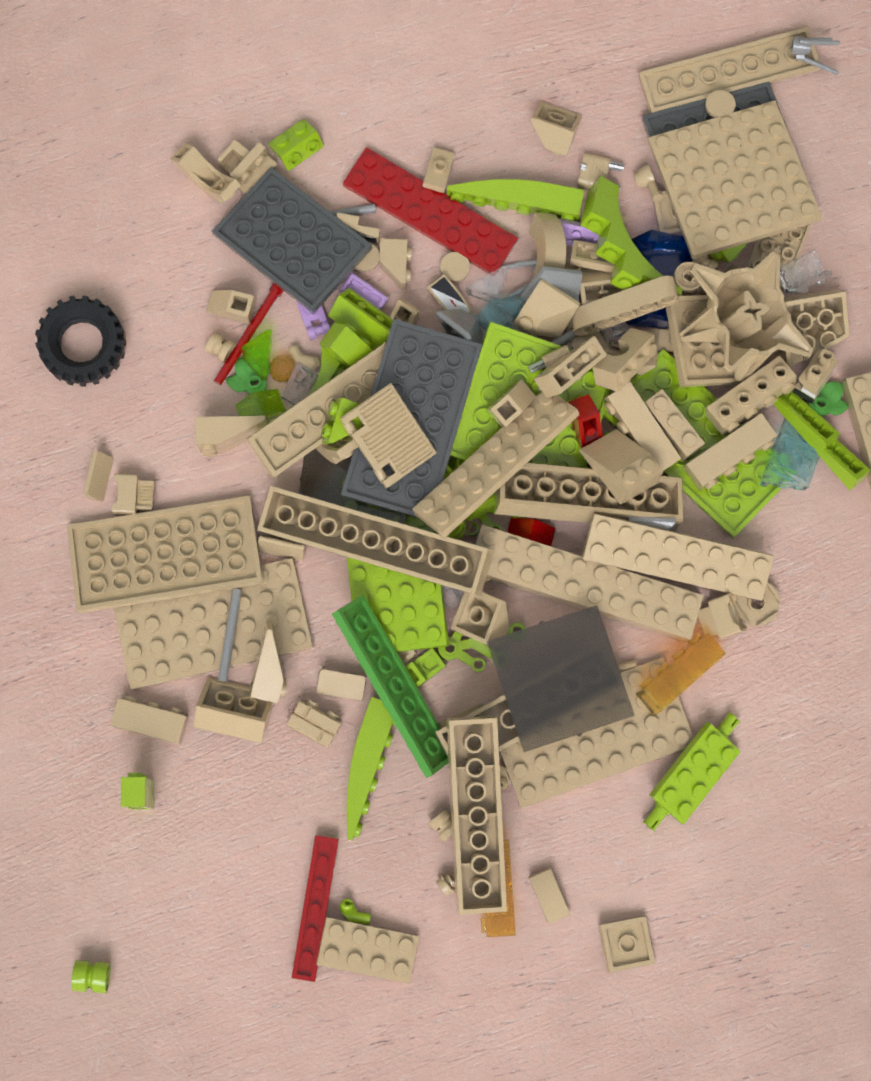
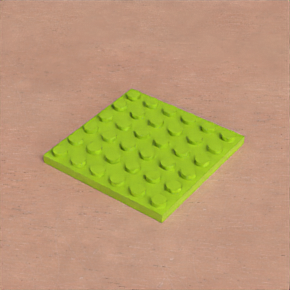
M489 322L450 455L467 460L502 428L486 409L520 379L524 381L535 396L539 395L541 390H538V385L534 378L546 368L544 367L531 373L530 370L532 369H528V366L542 360V356L563 346ZM592 367L581 376L582 379L574 382L561 394H558V396L569 402L589 394L600 413V420L602 421L605 412L604 404L606 403L603 398L611 394L612 390L595 385ZM570 423L527 463L586 468L588 462L579 452L581 448L572 423Z

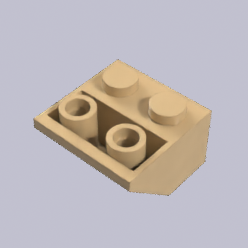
M581 268L580 306L623 291L610 283L612 273Z

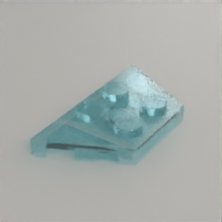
M784 418L759 485L766 487L768 484L778 485V488H793L794 490L805 491L810 485L820 457L817 451L803 439L786 418Z

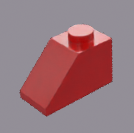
M589 394L569 401L568 403L579 412V416L571 423L582 449L603 437L600 413Z

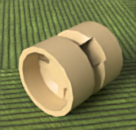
M693 262L680 264L672 275L675 279V284L683 289L681 296L695 295L701 286L690 271L694 264Z

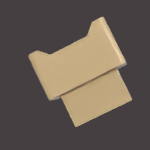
M114 474V479L118 483L117 502L112 506V513L114 515L138 514V511H153L154 481L140 480V477L135 474Z
M728 593L708 601L709 607L699 610L698 617L706 638H712L717 635L720 638H727L748 630L747 625L741 622L735 606L737 595Z

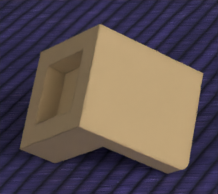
M234 140L218 158L219 167L230 175L250 151Z

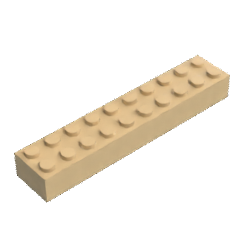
M270 486L257 529L270 535L477 596H481L494 551L450 537L443 538L436 533Z
M481 525L475 545L494 551L486 577L491 579V581L682 642L691 640L704 595L610 565L585 560L582 556Z

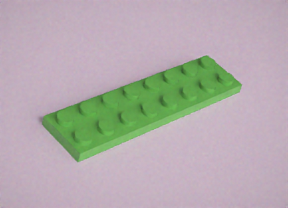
M363 594L332 613L383 702L384 707L394 721L396 728L405 740L407 747L417 761L419 768L425 777L428 778L449 763L448 757L435 734L441 728Z

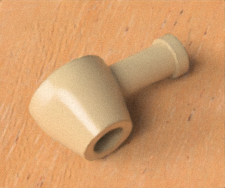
M647 164L640 168L633 175L638 188H649L653 202L661 201L663 195L658 189L649 165Z

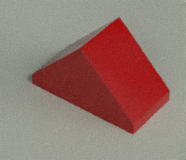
M511 518L507 533L552 546L555 528L536 519Z

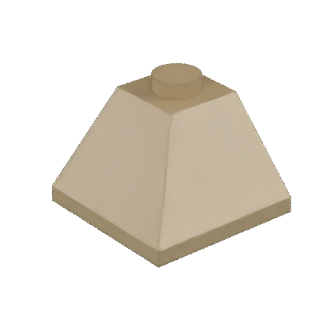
M540 101L531 118V123L545 149L550 150L556 155L567 156L582 115Z
M542 278L521 309L514 324L532 336L560 337L581 303Z
M464 592L451 629L485 645L502 648L510 627L506 602L485 592H482L481 596Z

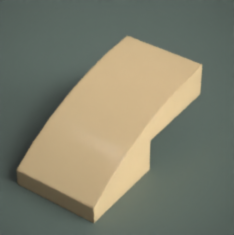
M550 867L529 876L548 924L570 915Z

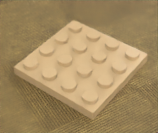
M708 295L678 296V302L666 307L680 387L738 385L743 381L739 382L735 379L734 370L728 372L724 369V346L720 343L683 342L680 338L679 333L707 307ZM758 367L751 375L760 370V368Z

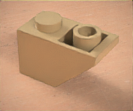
M380 239V268L401 290H406V282L410 283L411 269H407V261H411L412 247H408V240Z
M234 290L212 291L206 313L250 324L256 305L255 297Z
M520 379L486 410L501 427H506L528 407L536 396L524 381Z

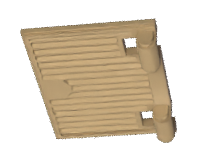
M392 383L340 418L341 424L349 436L353 438L373 468V472L386 489L437 454ZM357 416L363 424V427L358 430L351 422ZM388 463L395 472L389 477L383 470V467Z

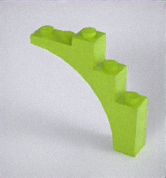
M600 176L589 189L580 225L599 235L595 254L614 264L610 283L622 290H626L662 277L663 275L642 256L624 226L619 209V186ZM676 285L678 296H681L683 289Z

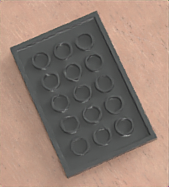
M272 167L267 170L212 231V234L312 314L320 308L373 249L372 244Z

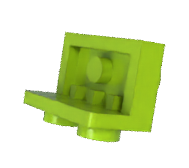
M305 119L297 122L268 143L270 149L280 158L288 171L324 147L317 131Z

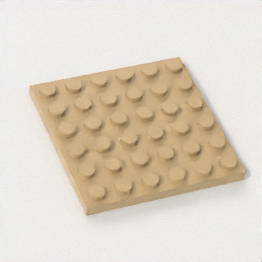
M775 100L733 112L728 116L716 117L648 137L649 147L692 259L813 224L822 219Z

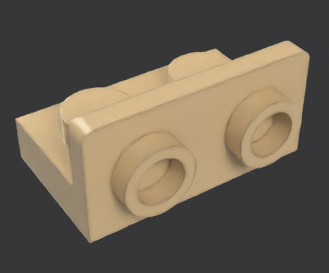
M258 142L230 173V177L237 180L241 185L238 189L246 194L270 167L275 169L277 163L267 155L266 147Z
M574 240L569 265L610 273L613 272L614 268L613 263L595 254L597 244Z

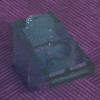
M522 297L491 299L477 315V318L480 320L479 325L487 330L489 322L511 328L512 325L510 323L515 317L517 318L526 301Z

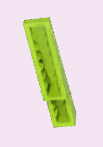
M793 391L786 395L783 393L777 397V401L773 405L850 491L864 481L870 469L837 440L840 433L798 395L794 394Z

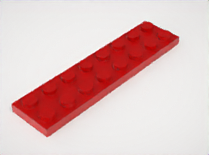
M366 147L344 180L343 187L368 202L375 203V206L451 252H458L468 258L471 264L495 277L518 242V238L456 200H451V197L446 194L422 187L424 181Z

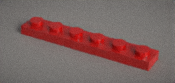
M315 835L292 972L293 979L316 981L318 969L316 961L327 914L339 839Z

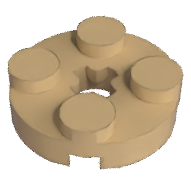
M770 583L766 585L763 600L760 604L761 609L751 606L752 598L737 595L735 606L740 620L750 627L764 626L770 623L778 614L780 596Z

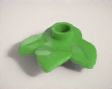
M239 358L235 363L237 374L226 379L228 386L236 392L247 391L255 396L263 394L267 388L266 378L270 373L268 362L264 358L256 363L248 358Z
M837 381L827 383L813 404L808 403L821 417L827 414L841 415L849 407L846 402L841 400L844 388L842 383ZM817 403L822 404L824 407L818 406Z

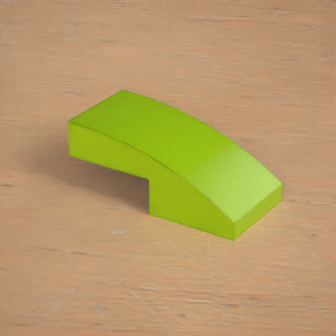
M431 648L418 659L408 664L406 669L418 688L448 665L436 649Z

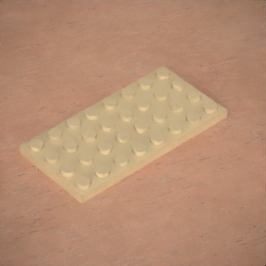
M250 495L67 525L78 614L263 584Z
M293 558L260 565L263 584L234 588L240 589L242 592L229 668L257 661L267 620L272 621L280 656L313 649ZM232 589L113 608L130 689H141L220 670Z
M664 657L620 672L619 674L625 684L500 752L521 809L686 749L694 736Z

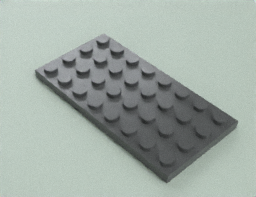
M393 319L371 396L392 383L437 454L386 489L373 472V468L359 447H357L352 455L341 496L419 518L412 509L443 481L483 344ZM389 463L383 467L388 477L395 473Z

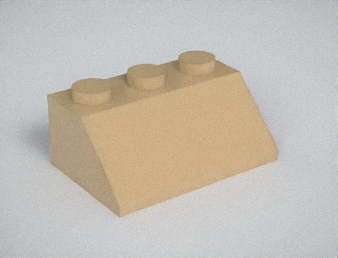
M208 677L196 705L193 727L262 743L273 702L250 697V687L222 682Z

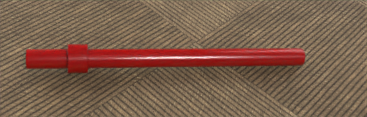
M273 283L269 288L270 293L213 380L218 385H222L277 297H281L284 292L276 284Z

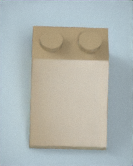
M265 416L195 417V444L200 454H204L205 457H216L217 454L225 453L247 442L246 438L268 423Z
M617 429L579 451L620 505L656 485L663 473L662 468L649 452Z
M267 620L250 685V697L278 703L279 697H284L287 678H283V668L272 621Z

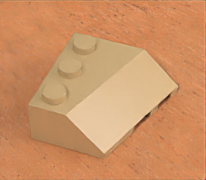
M829 289L784 297L787 311L791 314V322L813 348L811 357L819 349H827L850 336L846 291ZM778 349L781 358L790 368L802 360L811 358Z

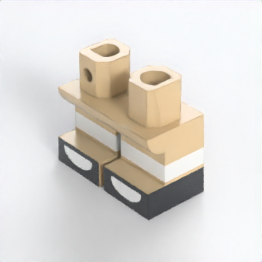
M819 349L799 377V382L795 386L793 393L813 404L835 371L839 361L834 358L835 354L827 349Z

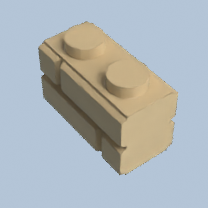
M309 699L306 702L300 700L287 726L329 748L342 725L338 721L340 717L330 711H327L325 714L317 710L319 705Z

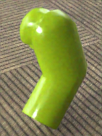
M346 898L341 901L339 906L340 912L348 922L370 925L371 913L359 912L351 899Z

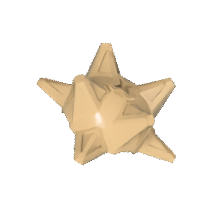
M772 251L753 269L745 267L729 270L726 273L697 263L692 265L690 271L708 295L707 307L679 333L683 342L720 343L724 346V369L728 372L734 370L735 379L739 382L746 380L778 349L811 357L813 348L791 322V314L787 311L784 294L780 290V256Z

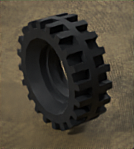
M84 295L82 299L69 296V301H57L58 306L54 309L49 307L46 310L47 316L40 318L39 323L41 326L35 333L37 336L36 348L46 368L58 380L61 381L62 379L72 386L73 383H76L81 387H86V383L91 382L96 385L99 384V379L103 377L108 379L111 377L109 373L113 369L117 370L120 367L118 363L125 356L123 351L124 346H126L125 332L118 317L108 305H103L101 300L97 298L95 301L90 300L88 296ZM89 323L97 327L101 332L103 338L102 348L98 355L89 361L75 362L67 358L62 351V336L74 324Z

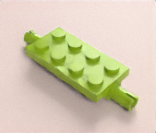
M728 712L717 728L711 723L706 722L649 794L655 800V808L643 821L648 828L655 831L666 815H671L684 825L741 751L728 738L737 724L740 723V720L735 715Z

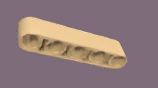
M662 276L579 306L571 319L574 335L586 336L677 303L679 297L674 277Z

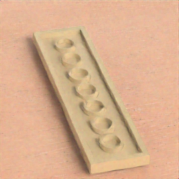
M804 27L639 72L638 77L650 113L705 99L716 90L731 92L768 81L771 84L819 71L821 68L805 61L796 60V55L791 54L794 36L812 38L809 28ZM811 45L810 54H805V56L820 62L815 46Z
M387 341L246 438L271 478L276 477L322 444L323 437L321 432L323 426L326 423L328 424L330 417L328 410L332 401L343 397L361 404L371 396Z
M541 392L518 417L506 427H502L412 509L414 514L445 538L579 416L578 410L558 395L546 398L543 392Z
M593 513L582 558L762 601L774 556Z

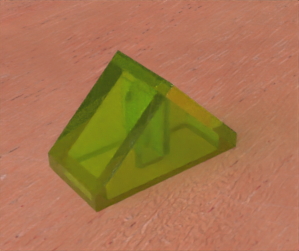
M272 330L264 331L242 346V359L264 381H267Z
M278 389L255 391L235 404L239 416H265L268 418L286 411Z

